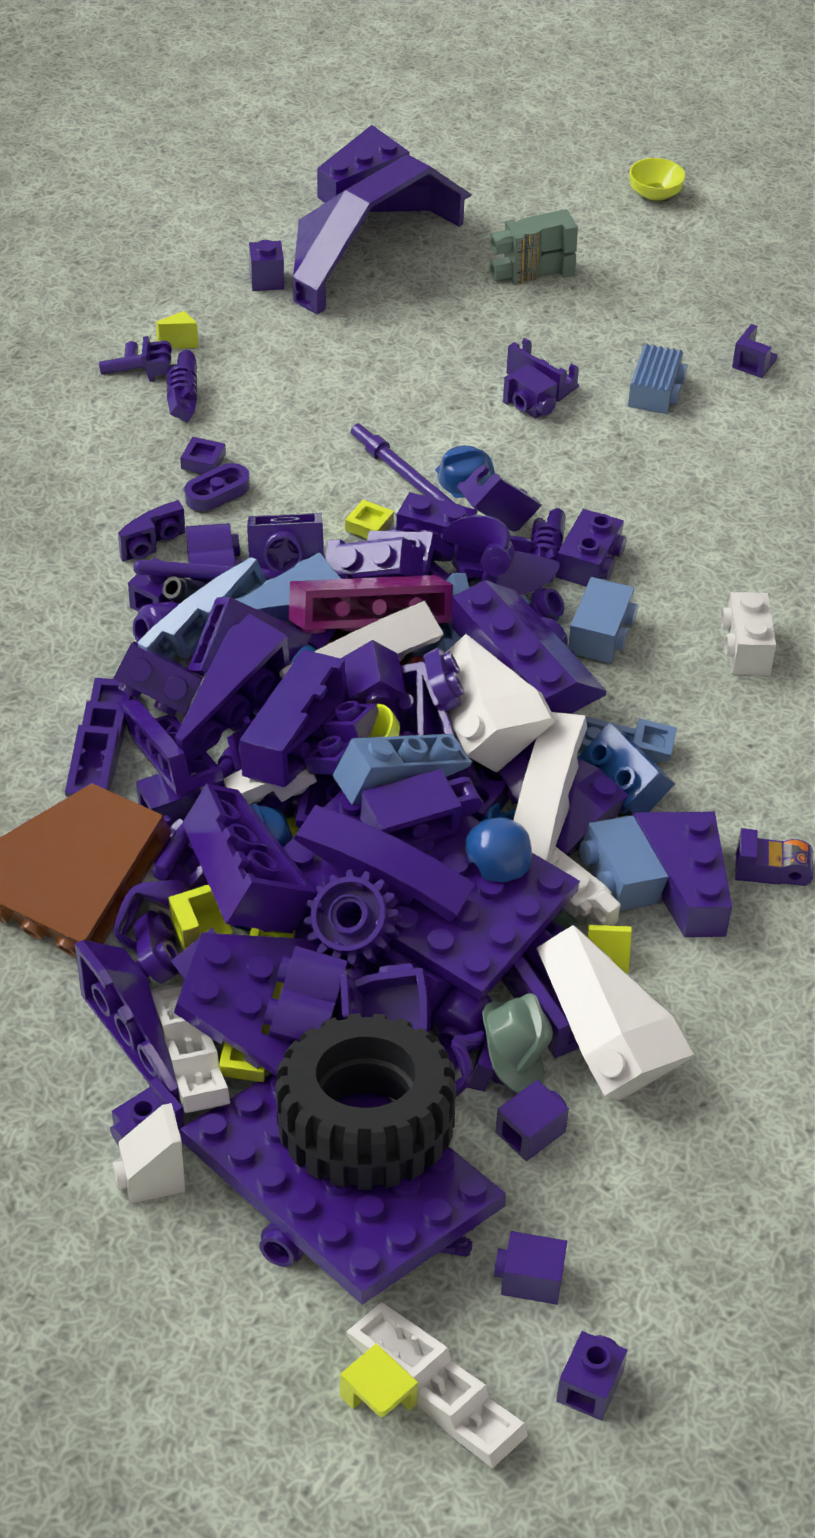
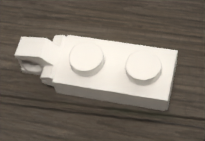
M555 847L549 863L580 880L578 892L563 909L573 917H577L579 914L584 917L589 915L600 925L612 926L619 920L621 904L611 895L612 892L601 881Z

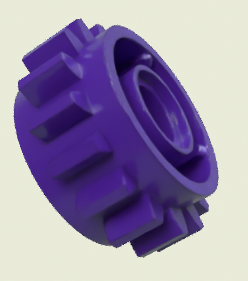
M347 870L346 877L337 878L333 874L330 876V883L324 887L320 885L316 887L318 894L315 900H308L306 904L311 908V916L304 918V923L314 930L307 937L312 944H320L317 952L349 960V963L354 968H359L361 961L368 959L374 964L377 962L376 955L382 951L387 953L391 951L388 945L392 938H399L400 932L395 928V922L402 920L403 915L398 910L392 908L399 900L394 893H387L389 886L382 879L374 884V877L370 872L365 871L361 878H359L352 870ZM353 911H362L360 922L354 927L346 928L345 920L347 916Z

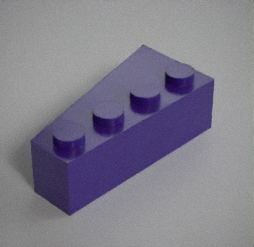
M206 783L182 824L225 923L256 928L267 933L277 931L292 934L309 908L306 905L308 900H314L318 892L239 790Z

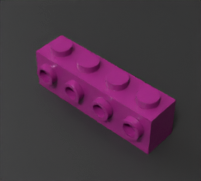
M436 575L290 581L289 620L301 627L302 631L306 633H323L326 629L335 628L343 631H356L391 614L425 601L437 623H451L453 584Z

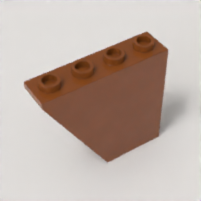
M91 783L1 836L0 922L6 924L9 919L20 923V929L34 939L41 941L44 936L56 940L55 945L57 948L75 958V943L81 940L104 944L114 928L120 906L126 894L134 886L142 883L172 834L162 814Z

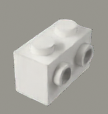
M730 592L728 607H722L721 630H726L724 653L725 656H730L732 675L770 676L776 650V640L768 593Z

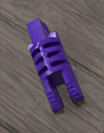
M186 349L179 353L177 365L172 364L167 374V402L170 415L180 418L187 423L194 415L197 403V360L193 352Z
M560 508L549 511L547 523L540 517L534 520L530 539L532 541L530 554L557 561L558 551L562 546L566 522L565 513Z

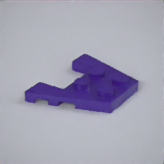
M201 933L174 1013L219 1044L225 1041L245 1055L244 1061L256 1069L262 1066L276 1076L278 1065L283 1060L284 1053L292 1043L263 1034L261 1029L269 1000L272 998L277 982L276 978L283 955L292 957L295 946L317 952L320 944L314 945L305 938Z

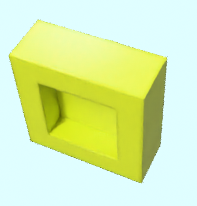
M362 499L345 519V531L368 539L369 531H387L394 523V511Z

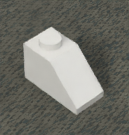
M172 1103L164 1104L119 1141L121 1161L112 1162L117 1189L127 1188L130 1204L185 1192L182 1141Z

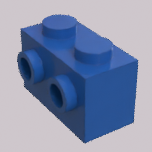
M611 723L578 756L579 759L599 768L629 795L620 809V812L624 815L629 811L633 813L650 812L675 785L627 734Z

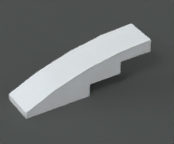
M423 601L358 629L314 652L342 658L369 641L374 640L398 653L399 661H402L407 653L439 641L444 633L426 602ZM292 664L281 669L279 674L282 678L285 676V674L292 666Z
M552 712L556 722L536 738L524 777L514 821L521 824L528 832L532 853L547 862L551 859L570 808L568 794L578 770L577 753L587 730L586 715Z
M183 983L150 989L178 1084L179 1098L184 1112L189 1113L230 1104L228 1087L221 1070H219L218 1054L212 1038L174 1013Z
M383 1302L347 1331L348 1339L363 1354L377 1343L418 1382L417 1405L451 1437L492 1469L528 1437L525 1423L491 1400L486 1384L452 1362L447 1346Z

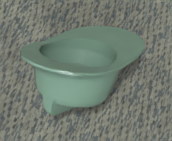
M528 993L505 1004L494 1001L486 1004L482 1012L483 1022L486 1029L489 1056L493 1069L499 1079L509 1090L517 1094L537 1079L543 1084L544 1067L542 1054L551 1042L553 1030L548 1017L541 1010L537 996Z

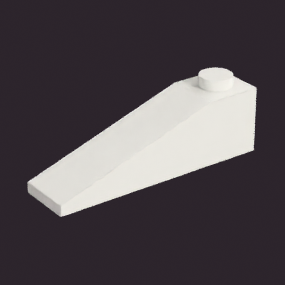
M465 634L446 651H450L458 663L460 673L457 676L465 691V694L460 696L461 705L449 711L451 721L467 756L498 772L554 724L556 720L540 691L528 684L516 672L504 665L473 638Z
M572 925L537 947L582 1055L604 1096L616 1100L626 1098L696 1056L676 1018L653 999L642 986L619 968L608 955L576 926Z

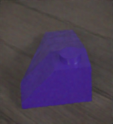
M536 739L498 772L492 770L494 774L502 776L508 785L509 791L507 795L513 804H517L519 801L524 777ZM578 757V770L568 794L570 808L555 845L568 857L580 849V844L584 839L589 823L615 819L629 796L599 768Z

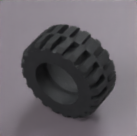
M360 1013L349 1014L345 1020L337 1021L336 1018L324 1021L321 1024V1028L317 1030L314 1027L310 1028L299 1037V1042L295 1040L286 1050L276 1072L277 1126L279 1127V1138L282 1146L289 1151L290 1158L302 1168L306 1165L307 1173L319 1180L326 1177L330 1179L332 1185L346 1188L347 1184L358 1185V1190H372V1185L384 1184L385 1188L398 1186L400 1179L407 1177L410 1181L424 1173V1166L430 1168L442 1157V1152L449 1147L453 1137V1128L455 1127L456 1074L453 1063L448 1059L449 1054L438 1041L434 1042V1037L421 1027L415 1030L409 1021L398 1018L396 1021L388 1020L384 1014L373 1013V1017H361ZM375 1093L391 1097L396 1101L379 1107L359 1108L339 1103L336 1100L352 1094Z

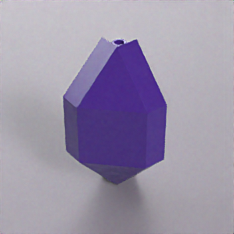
M408 154L353 185L298 220L293 274V301L316 315L326 310V281L369 212L431 211L460 227L464 222V202L472 194L431 166Z

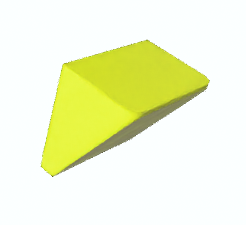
M185 311L156 321L157 341L164 340L170 342L172 349L198 348L197 322Z
M588 925L587 937L608 955L619 968L628 974L632 927Z

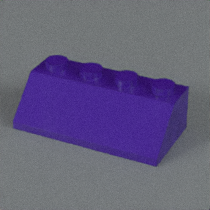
M484 580L452 596L451 627L460 638L465 634L473 638L504 665L516 672L528 684L540 691L551 712L572 714L606 696L607 690L516 590Z

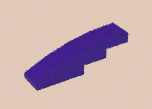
M96 677L94 679L91 699L86 701L82 725H78L65 788L66 797L73 795L91 783L110 790L127 725L122 702L133 699V696L118 688L121 682L115 679Z
M317 805L314 806L293 838L345 875L347 870H352L357 877L361 878L365 871L370 872L374 877V883L382 879L389 886L387 892L394 893L406 905L415 898L449 922L458 915L475 883L442 862L404 841L361 821Z

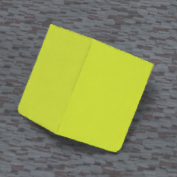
M209 884L169 897L171 922L183 950L194 943L201 933H206L211 928L217 934H233L230 924L225 923Z
M377 1343L340 1373V1397L353 1409L363 1401L379 1417H384L399 1403H402L409 1410L417 1405L418 1382Z

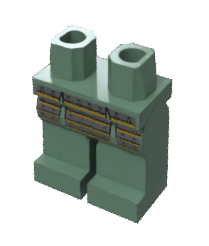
M567 209L523 218L517 222L515 219L505 221V230L490 234V244L495 255L504 254L503 258L490 261L489 270L495 281L511 279L514 285L523 284L524 281L536 280L540 276L558 273L563 278L575 276L578 226Z

